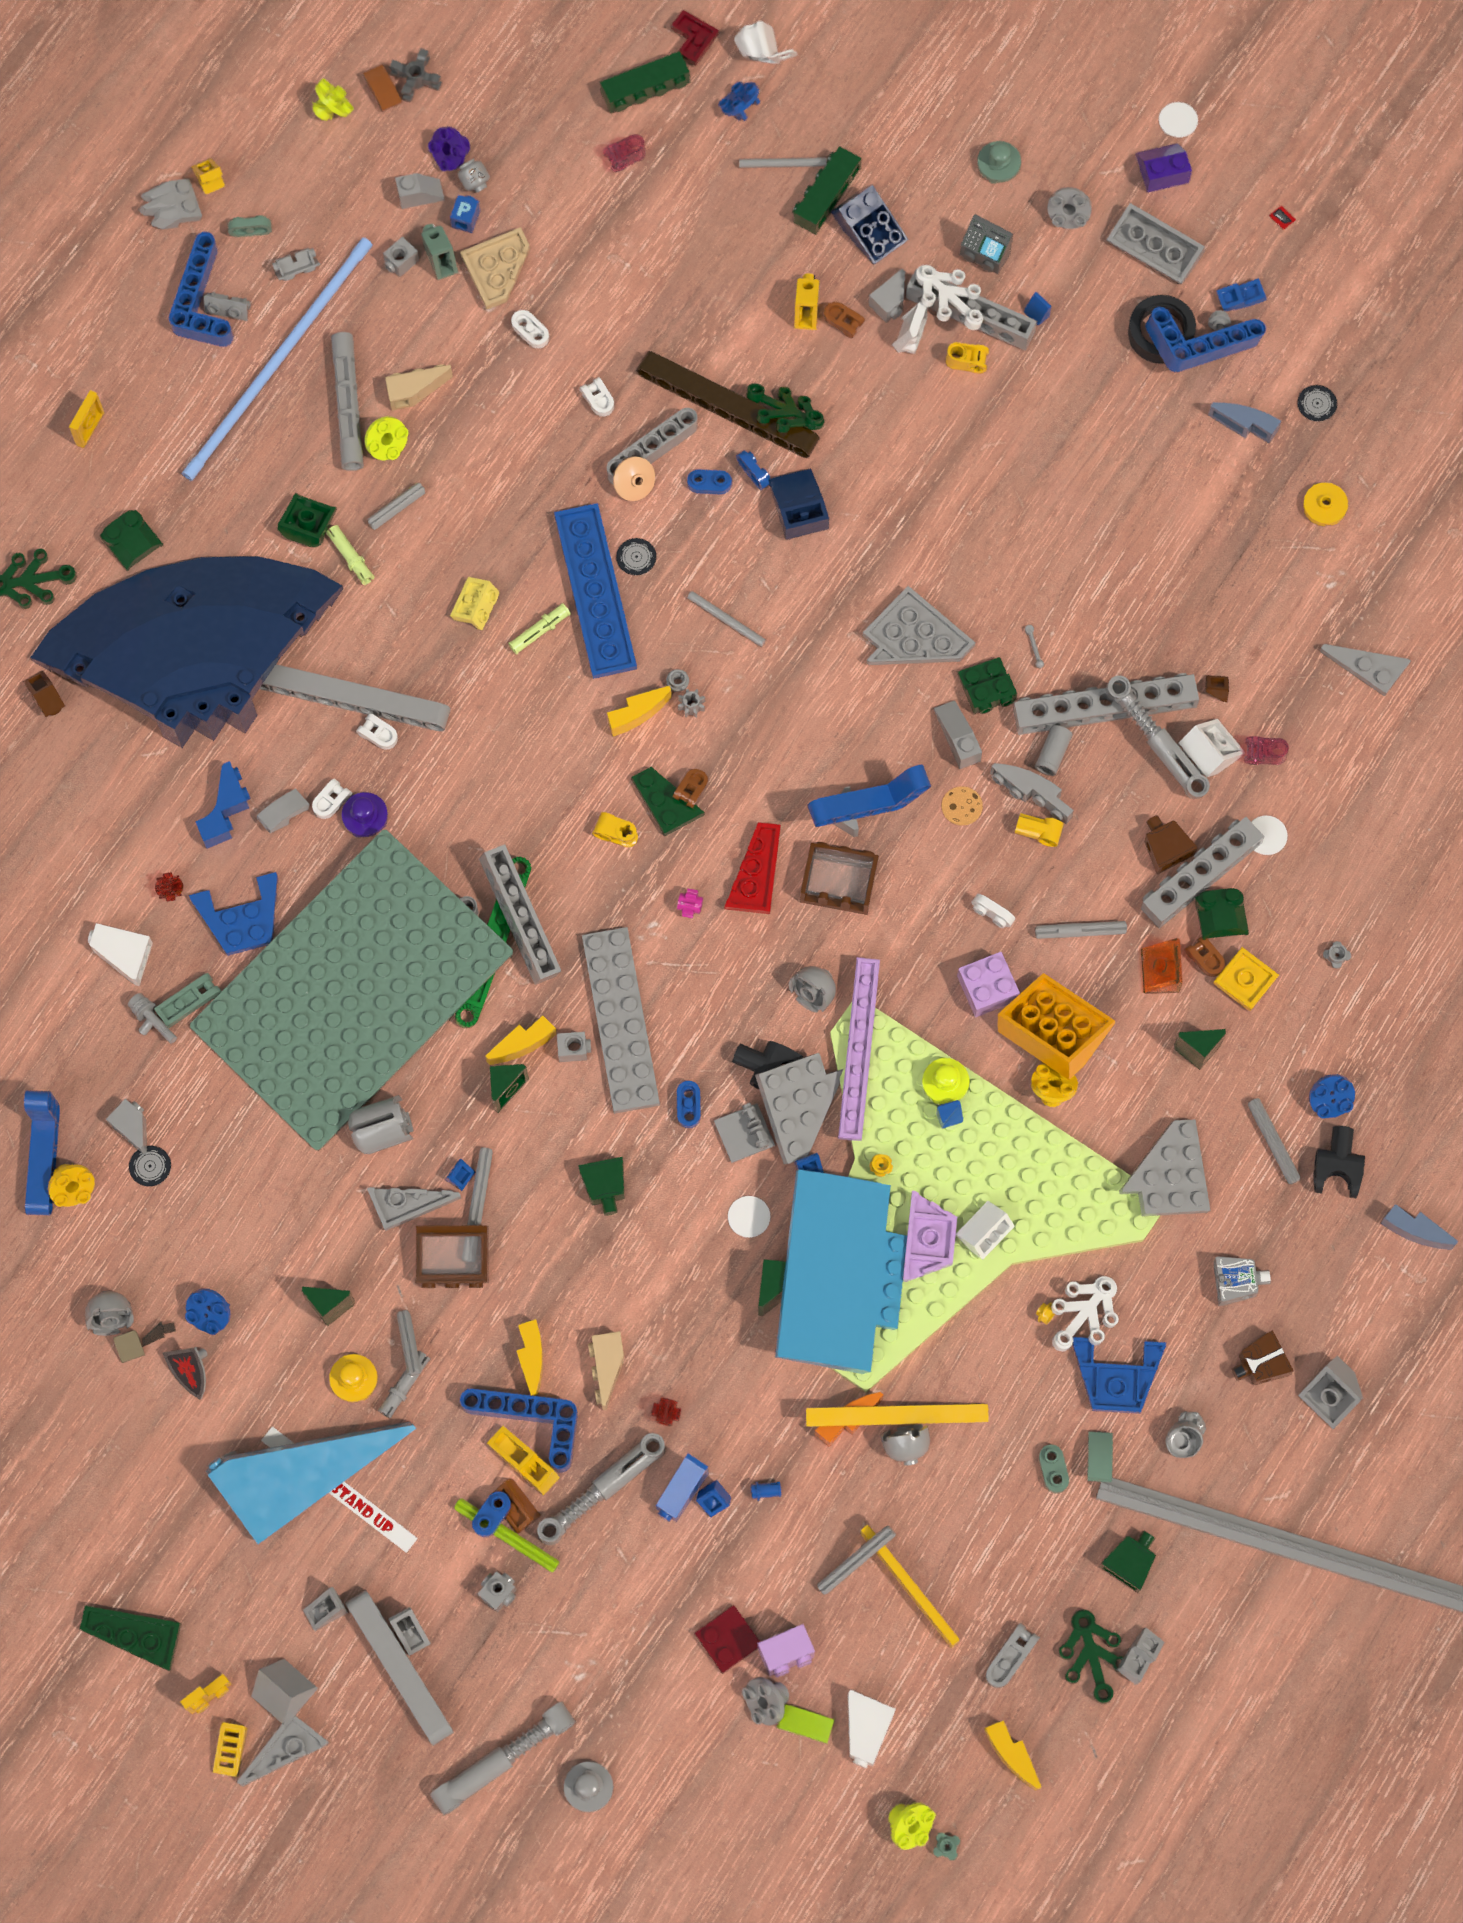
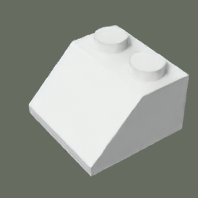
M1218 719L1195 725L1179 742L1185 755L1193 760L1197 765L1198 771L1206 777L1220 773L1245 754V751Z

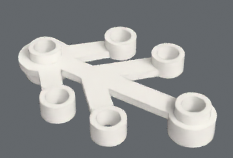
M922 265L917 269V281L923 286L921 303L924 306L931 307L935 302L936 296L932 292L933 286L938 291L939 310L937 318L939 320H949L952 313L948 307L949 301L965 316L964 325L968 329L977 330L980 328L983 322L982 313L976 309L971 310L957 296L968 297L974 300L979 297L981 288L976 284H971L968 288L948 286L941 282L946 281L952 282L955 285H961L965 279V273L962 270H954L953 273L937 272L935 268L929 265Z
M1102 1276L1094 1284L1084 1285L1070 1282L1065 1288L1067 1296L1074 1298L1078 1294L1094 1295L1089 1301L1065 1302L1063 1299H1056L1053 1302L1051 1310L1056 1315H1061L1064 1312L1080 1311L1065 1331L1061 1330L1053 1337L1052 1344L1056 1350L1063 1352L1071 1347L1073 1344L1072 1336L1087 1318L1090 1328V1343L1093 1345L1102 1343L1105 1335L1099 1327L1096 1307L1101 1300L1105 1314L1103 1324L1108 1328H1112L1118 1323V1316L1114 1313L1112 1297L1117 1292V1285L1113 1279ZM1102 1284H1106L1109 1287V1291H1105L1102 1288ZM1069 1287H1075L1077 1292L1072 1293ZM1055 1304H1061L1063 1310H1058ZM1107 1317H1112L1114 1319V1323H1109L1107 1321ZM1093 1334H1098L1100 1336V1340H1095L1093 1338ZM1060 1336H1065L1068 1342L1063 1343L1060 1340Z

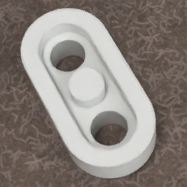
M520 310L514 313L512 316V327L531 347L543 348L548 344L549 333L547 328L530 312ZM521 322L527 323L525 326L519 325ZM540 336L542 339L535 340V337Z
M977 894L972 900L973 910L981 916L987 915L992 918L993 923L1000 928H1009L1015 921L1012 913L984 895Z

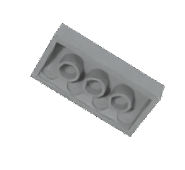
M1131 203L1107 238L1109 243L1179 284L1186 280L1205 252V246Z

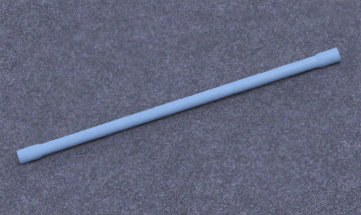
M361 238L351 251L348 259L199 453L189 462L182 472L186 479L194 480L220 442L358 262L368 253L373 246L368 239Z

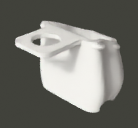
M763 21L742 27L734 38L739 51L748 60L779 64L782 60L798 55L794 50L778 53L773 28Z

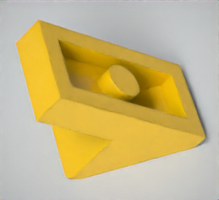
M212 158L191 166L205 194L225 186L221 177L223 175L221 169Z

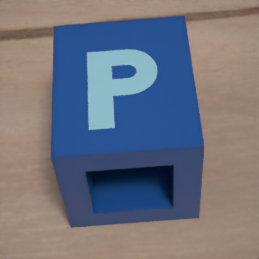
M458 195L450 216L451 227L473 233L480 214L479 200L472 196L464 197Z

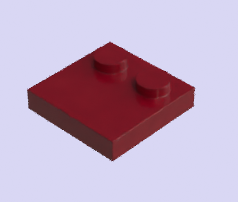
M735 1605L694 1633L722 1674L758 1649V1643H760Z

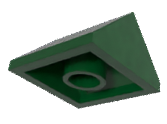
M1226 1029L1179 1032L1174 1043V1050L1201 1070L1220 1048L1226 1035Z
M524 1064L490 1066L491 1098L494 1110L497 1113L504 1108L529 1080L527 1067Z
M302 1286V1293L307 1302L327 1326L354 1306L355 1300L348 1290Z

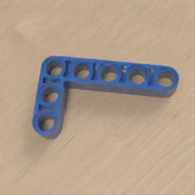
M201 232L195 238L169 314V321L173 333L177 336L226 347L232 343L234 337L230 323L221 318L197 313L218 252L214 236L209 232ZM205 244H211L209 247H202ZM199 263H204V265L200 267L196 266ZM193 282H197V284L194 286L189 285ZM184 302H191L189 305H182ZM178 321H184V323L180 325L176 324ZM199 326H206L202 330L197 329ZM226 331L225 334L218 335L219 332Z
M1156 307L1145 325L1165 365L1172 372H1181L1253 348L1258 345L1266 332V326L1261 320L1251 319L1185 341L1170 312L1163 307Z
M921 764L905 770L886 785L818 798L808 803L807 806L815 827L902 809L931 788V784L925 768Z
M26 1090L24 1109L32 1120L25 1212L26 1215H51L53 1201L48 1194V1183L56 1169L60 1106L51 1091Z
M467 1389L461 1394V1406L468 1414L553 1424L549 1453L550 1465L558 1473H564L571 1467L578 1411L572 1401L479 1389ZM470 1396L478 1399L477 1404L473 1407L465 1405L466 1399ZM494 1399L502 1402L500 1408L496 1410L489 1408V1403ZM517 1402H523L526 1407L522 1412H515L513 1405ZM540 1405H547L549 1407V1412L545 1415H539L536 1410ZM563 1408H571L573 1410L572 1416L563 1418L560 1415ZM561 1431L570 1433V1438L565 1442L557 1439V1435ZM558 1455H564L567 1457V1461L564 1465L558 1466L554 1463V1458Z

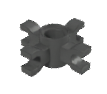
M420 48L417 60L407 65L392 60L389 66L392 69V76L407 79L401 91L404 94L402 98L405 101L411 102L415 90L425 85L439 91L442 85L440 81L441 75L425 72V67L430 60L428 50Z

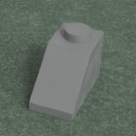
M418 173L395 178L402 209L444 201L440 179Z
M903 269L869 295V306L886 323L891 319L898 318L903 312L905 271Z
M124 1099L106 1120L113 1129L144 1155L147 1152L146 1118L142 1114L144 1109L135 1101L130 1103Z

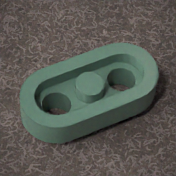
M258 215L254 218L236 217L228 222V234L233 237L261 236L272 232L271 220L263 215Z
M1047 1445L1042 1448L1039 1454L1044 1483L1050 1492L1062 1493L1069 1484L1064 1455L1058 1446ZM1054 1453L1056 1455V1459L1052 1461L1047 1458V1454ZM1059 1476L1062 1482L1055 1484L1053 1477Z

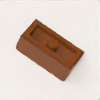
M513 1479L504 1481L494 1491L503 1492L509 1497L511 1509L505 1518L517 1534L541 1517L540 1513ZM496 1500L494 1504L497 1506V1508H500L503 1505V1502L501 1500Z

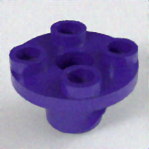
M444 126L434 132L432 140L428 143V149L442 171H452L458 169L463 164L465 156L470 151V143L455 128Z
M362 792L351 796L345 802L342 809L343 824L355 837H370L386 827L388 811L384 801L379 796L369 792Z

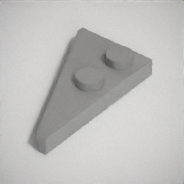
M1324 644L1320 649L1322 654L1383 696L1389 692L1411 662V660L1327 644Z
M367 1188L385 1231L461 1199L459 1192L442 1190L440 1192L427 1191L425 1189Z
M294 1716L286 1726L283 1724L280 1726L237 1783L243 1787L327 1746L329 1742L298 1717Z

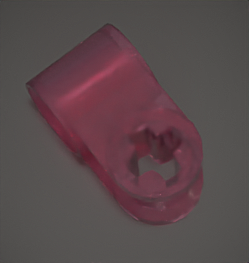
M632 134L616 143L608 145L603 150V155L609 159L613 172L622 171L626 167L644 159L646 149L642 136ZM634 146L640 147L636 150L631 149Z
M1258 736L1245 738V744L1247 745V756L1244 757L1245 763L1251 765H1281L1286 761L1289 745L1284 739L1262 738ZM1276 748L1281 749L1283 754L1276 755L1272 750Z

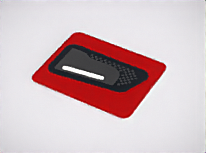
M1283 206L1278 207L1269 215L1283 230L1296 221Z

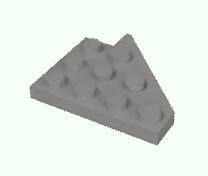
M909 586L863 631L862 635L878 648L867 659L866 663L868 665L960 662L975 647V642Z
M820 1053L809 1055L755 1075L783 1164L792 1163L809 1155L840 1084V1076L843 1069L826 1074Z
M1175 1120L1171 1122L1119 1190V1194H1138L1142 1216L1197 1214L1211 1211L1196 1120Z

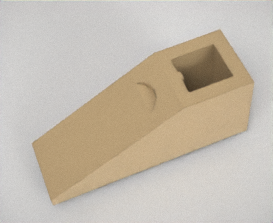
M440 364L430 369H415L410 373H394L389 377H385L391 409L398 410L413 407L453 377L451 365Z
M620 1332L592 1336L593 1343H588L590 1358L595 1357L596 1366L592 1367L593 1380H598L599 1390H595L597 1404H602L603 1410H607L624 1362Z

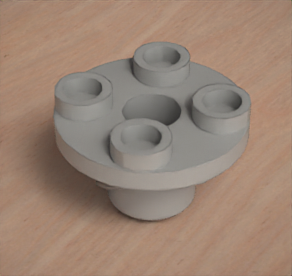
M1072 187L1061 188L1055 191L1049 199L1048 214L1056 227L1067 229L1083 227L1090 218L1092 211L1091 201L1079 189Z
M757 1677L749 1681L742 1690V1696L746 1700L752 1720L756 1724L762 1723L771 1726L781 1721L784 1715V1704L789 1700L788 1689L783 1683H772L766 1678Z
M583 1762L577 1764L568 1772L564 1782V1793L568 1802L575 1809L582 1812H595L601 1810L610 1801L613 1794V1780L610 1773L602 1765L595 1762Z

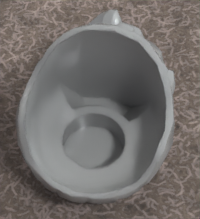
M1182 1412L1178 1417V1422L1170 1428L1165 1442L1172 1456L1188 1458L1195 1456L1201 1449L1203 1444L1202 1435L1205 1433L1206 1427L1199 1413Z

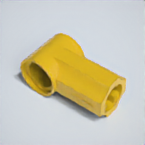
M1020 813L1015 834L1037 839L1039 843L1045 846L1057 847L1064 824L1054 818L1040 819Z

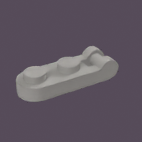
M1020 1623L986 1671V1680L994 1688H1002L1008 1684L1040 1638L1037 1634L1034 1633L1032 1635L1028 1632L1023 1624ZM1019 1637L1027 1642L1024 1648L1016 1643Z

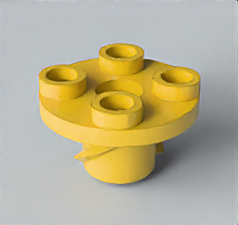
M1041 1064L1037 1066L1036 1071L1032 1075L1031 1088L1046 1106L1057 1107L1076 1094L1078 1080L1075 1075L1068 1080L1048 1065Z
M60 1165L54 1170L53 1176L48 1183V1194L58 1207H70L87 1203L95 1186L94 1176L87 1167L82 1165Z
M349 1354L335 1362L330 1371L329 1381L333 1392L340 1399L347 1402H359L367 1400L373 1393L377 1385L378 1375L375 1366L368 1358L358 1354Z

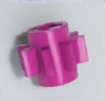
M688 888L686 894L680 893L677 910H682L683 917L693 919L695 913H701L703 897L698 896V890Z

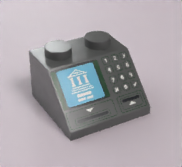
M974 214L961 243L960 256L967 262H974L985 271L998 275L1011 254L1013 233Z

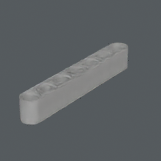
M367 1590L345 1602L431 1744L434 1746L454 1733Z

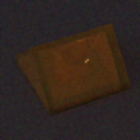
M1175 938L1141 948L1143 993H1179L1183 984L1180 939Z

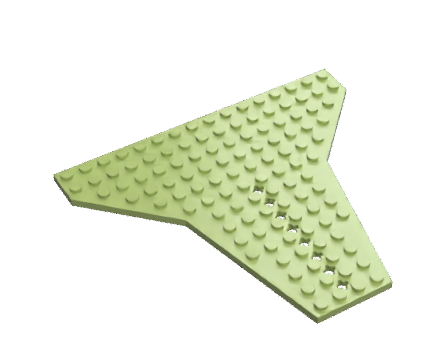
M852 1002L830 1032L837 1070L843 1069L839 1078L842 1097ZM875 1008L862 1141L851 1140L855 1160L848 1177L891 1185L886 1232L908 1235L912 1191H917L930 1202L933 1201L941 1209L957 1216L956 1233L987 1201L1006 1212L1015 1227L983 1260L969 1250L955 1235L952 1266L902 1283L898 1329L875 1328L871 1372L859 1374L830 1368L866 1393L1011 1265L1142 1242L1160 1217L1141 1215L1138 1194H1119V1190L1131 1175L967 1067L965 1068L969 1075V1088L966 1095L960 1100L963 1122L941 1129L936 1114L937 1107L940 1105L934 1103L926 1095L922 1085V1078L925 1069L930 1063L940 1058L951 1057L877 1008ZM877 1154L887 1155L892 1160L893 1169L890 1174H885L884 1177L876 1176L869 1167L872 1158Z

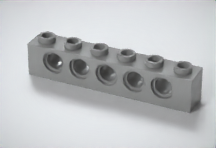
M916 268L907 285L906 298L919 303L923 296V286L917 281ZM941 281L944 285L956 286L949 282ZM932 286V292L935 294L936 299L934 304L928 308L938 312V291ZM957 296L971 310L976 309L982 313L983 322L977 330L1026 351L1035 334L1036 320L981 296L974 300L968 297ZM948 301V307L952 311L950 318L964 324L965 316Z
M1247 817L1241 821L1235 820L1228 827L1229 831L1224 835L1218 834L1211 841L1212 845L1207 849L1201 848L1194 855L1195 859L1193 861L1183 863L1177 869L1178 873L1172 878L1170 876L1166 877L1159 884L1161 887L1155 892L1151 890L1142 898L1141 910L1159 929L1195 900V897L1206 891L1262 844L1265 836ZM1237 839L1241 845L1233 846L1230 840ZM1219 853L1224 859L1216 860L1213 854ZM1198 867H1202L1206 870L1207 873L1201 875L1198 874L1195 869ZM1184 881L1187 882L1190 887L1187 889H1183L1178 885V883ZM1169 896L1171 897L1172 902L1165 903L1162 901L1161 897Z
M504 844L484 852L479 858L480 863L534 984L537 985L556 977L561 972L560 966L506 845Z

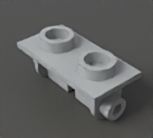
M306 248L295 252L297 261L294 262L291 255L276 259V262L272 263L277 278L287 281L294 278L295 274L301 272L308 273L315 270L320 263L316 258L314 248Z
M215 292L204 295L205 313L244 321L248 320L247 310L251 308V301H247V298L243 299L232 296L230 300L227 295Z

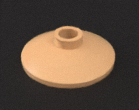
M637 456L623 460L617 466L613 476V485L617 494L628 501L643 499L651 492L655 483L653 466L646 459ZM640 477L639 482L635 484V479Z

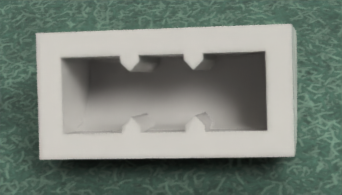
M987 1201L956 1235L969 1250L983 1260L1015 1226L1006 1212Z

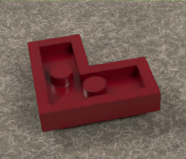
M685 10L681 11L671 25L672 31L687 38L678 51H680L685 61L694 66L699 63L719 35L717 28Z

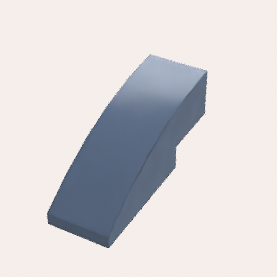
M1213 402L1208 414L1245 439L1251 432L1267 443L1271 442L1279 431L1281 420L1268 413L1232 403Z
M1396 1204L1380 1223L1399 1236L1424 1246L1452 1250L1458 1243V1240L1422 1212L1414 1219Z

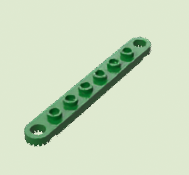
M515 857L512 859L513 863H521L525 867V873L518 874L525 888L532 868L531 863L525 857ZM496 899L487 925L506 943L510 928ZM495 973L455 1013V1021L460 1027L471 1028L479 1020ZM462 1011H470L473 1015V1020L471 1022L463 1021L461 1019Z

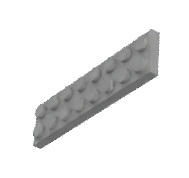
M628 927L582 935L613 1112L616 1114L660 1106Z

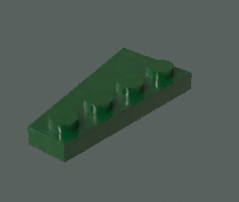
M85 1605L79 1630L171 1672L181 1623Z

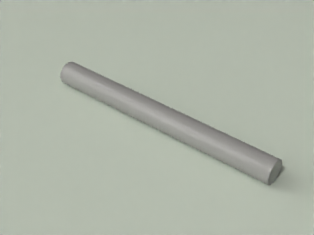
M826 158L739 159V168L826 166Z
M691 591L687 598L760 647L765 644V638L695 592Z

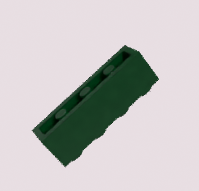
M680 51L600 81V90L610 113L622 112L632 105L642 104L655 96L660 97L668 91L685 87L690 83V71Z
M841 146L835 152L832 151L826 162L827 165L824 169L821 168L815 177L816 181L812 186L809 185L807 187L801 203L797 202L792 211L794 214V224L814 235H817L831 214V211L836 207L861 170L862 158Z

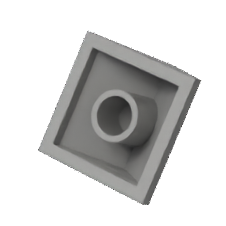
M282 1659L259 1669L251 1697L286 1726L318 1688L289 1662Z

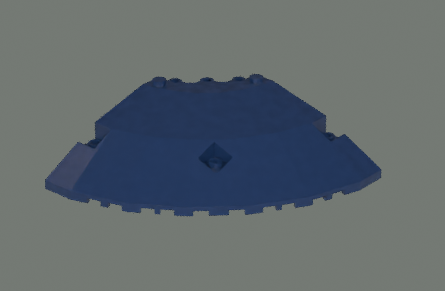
M260 556L200 557L147 569L92 595L48 631L30 659L50 672L52 670L67 680L70 678L84 687L90 685L155 720L163 738L181 748L184 747L194 731L214 741L226 723L243 733L248 731L258 716L252 701L253 697L276 663L297 637L300 636L302 638L303 635L305 636L314 622L320 620L328 606L332 607L343 591V585L314 569ZM179 598H185L184 602H177ZM298 616H304L302 621L297 620ZM80 666L84 667V670H83V671H81V672H77V671H76L78 667H80Z

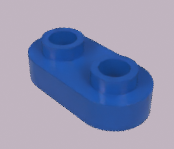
M745 450L738 453L736 459L739 465L757 488L763 490L769 486L768 480L770 476L764 468L761 469L757 465V460L753 453L750 451L746 452Z
M697 469L689 473L687 485L693 493L722 495L730 491L732 478L726 471ZM699 477L702 481L696 482L695 478ZM720 478L725 480L723 483L717 482Z
M684 1081L677 1088V1119L679 1124L685 1128L697 1126L701 1119L700 1088L693 1081ZM691 1091L693 1093L692 1097H685V1092ZM692 1114L693 1119L686 1120L685 1115Z
M492 1493L474 1517L472 1526L478 1536H492L509 1513L511 1502L505 1493ZM496 1500L503 1502L500 1508L494 1506ZM487 1520L489 1525L486 1528H482L480 1522Z

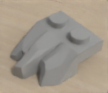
M190 179L168 181L141 195L142 199L149 203L141 206L139 211L143 216H154L155 218L152 220L151 225L160 229L178 228L179 223L200 221L202 218Z

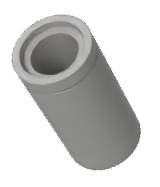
M1059 725L1051 727L1035 764L1036 770L1048 776L1056 775L1073 736L1070 730Z

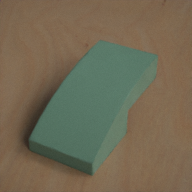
M1089 1432L1087 1481L1112 1482L1113 1433Z

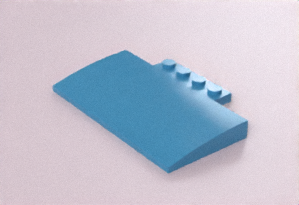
M796 1170L775 1358L859 1374L871 1372L875 1328L896 1330L898 1329L907 1236L886 1232L891 1185L820 1172Z

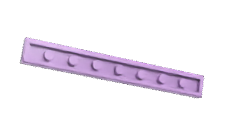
M857 957L838 1135V1139L862 1141L880 960Z

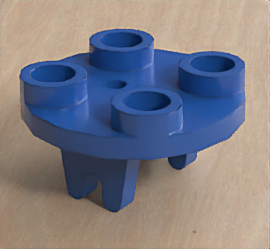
M739 81L731 87L732 91L718 105L724 115L735 116L737 120L740 121L742 119L745 121L748 117L744 110L750 105H758L760 103L757 97L759 88L754 82L743 84Z
M1333 1074L1322 1077L1312 1086L1309 1092L1311 1108L1320 1118H1336L1353 1109L1355 1089L1353 1084L1344 1076Z
M208 1288L198 1289L186 1301L185 1319L199 1330L215 1335L223 1330L230 1321V1304L227 1303L222 1295Z

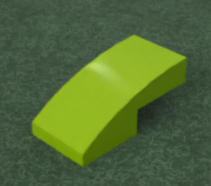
M784 1704V1715L781 1721L778 1722L777 1728L827 1744L834 1719Z

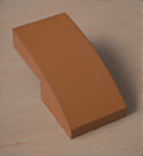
M383 64L363 73L382 112L402 103Z

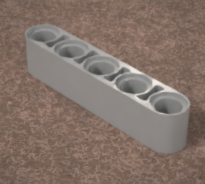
M692 408L681 409L612 458L607 464L608 481L613 485L614 474L612 471L616 470L623 460L637 456L646 459L652 464L694 434L698 428L696 411ZM686 419L692 420V422L689 424H686L683 421ZM667 432L675 433L673 436L665 435ZM654 444L657 445V447L654 449L648 448V445Z

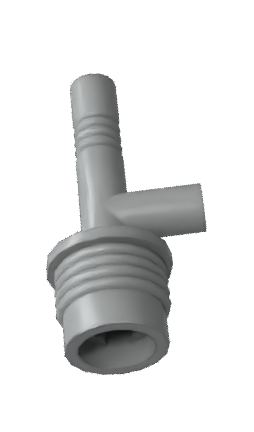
M138 993L130 999L128 1007L132 1010V1013L135 1014L137 1020H145L138 1030L142 1035H146L154 1026L170 1044L176 1041L177 1037L153 1013L156 1007L155 1003L151 1002L142 993Z

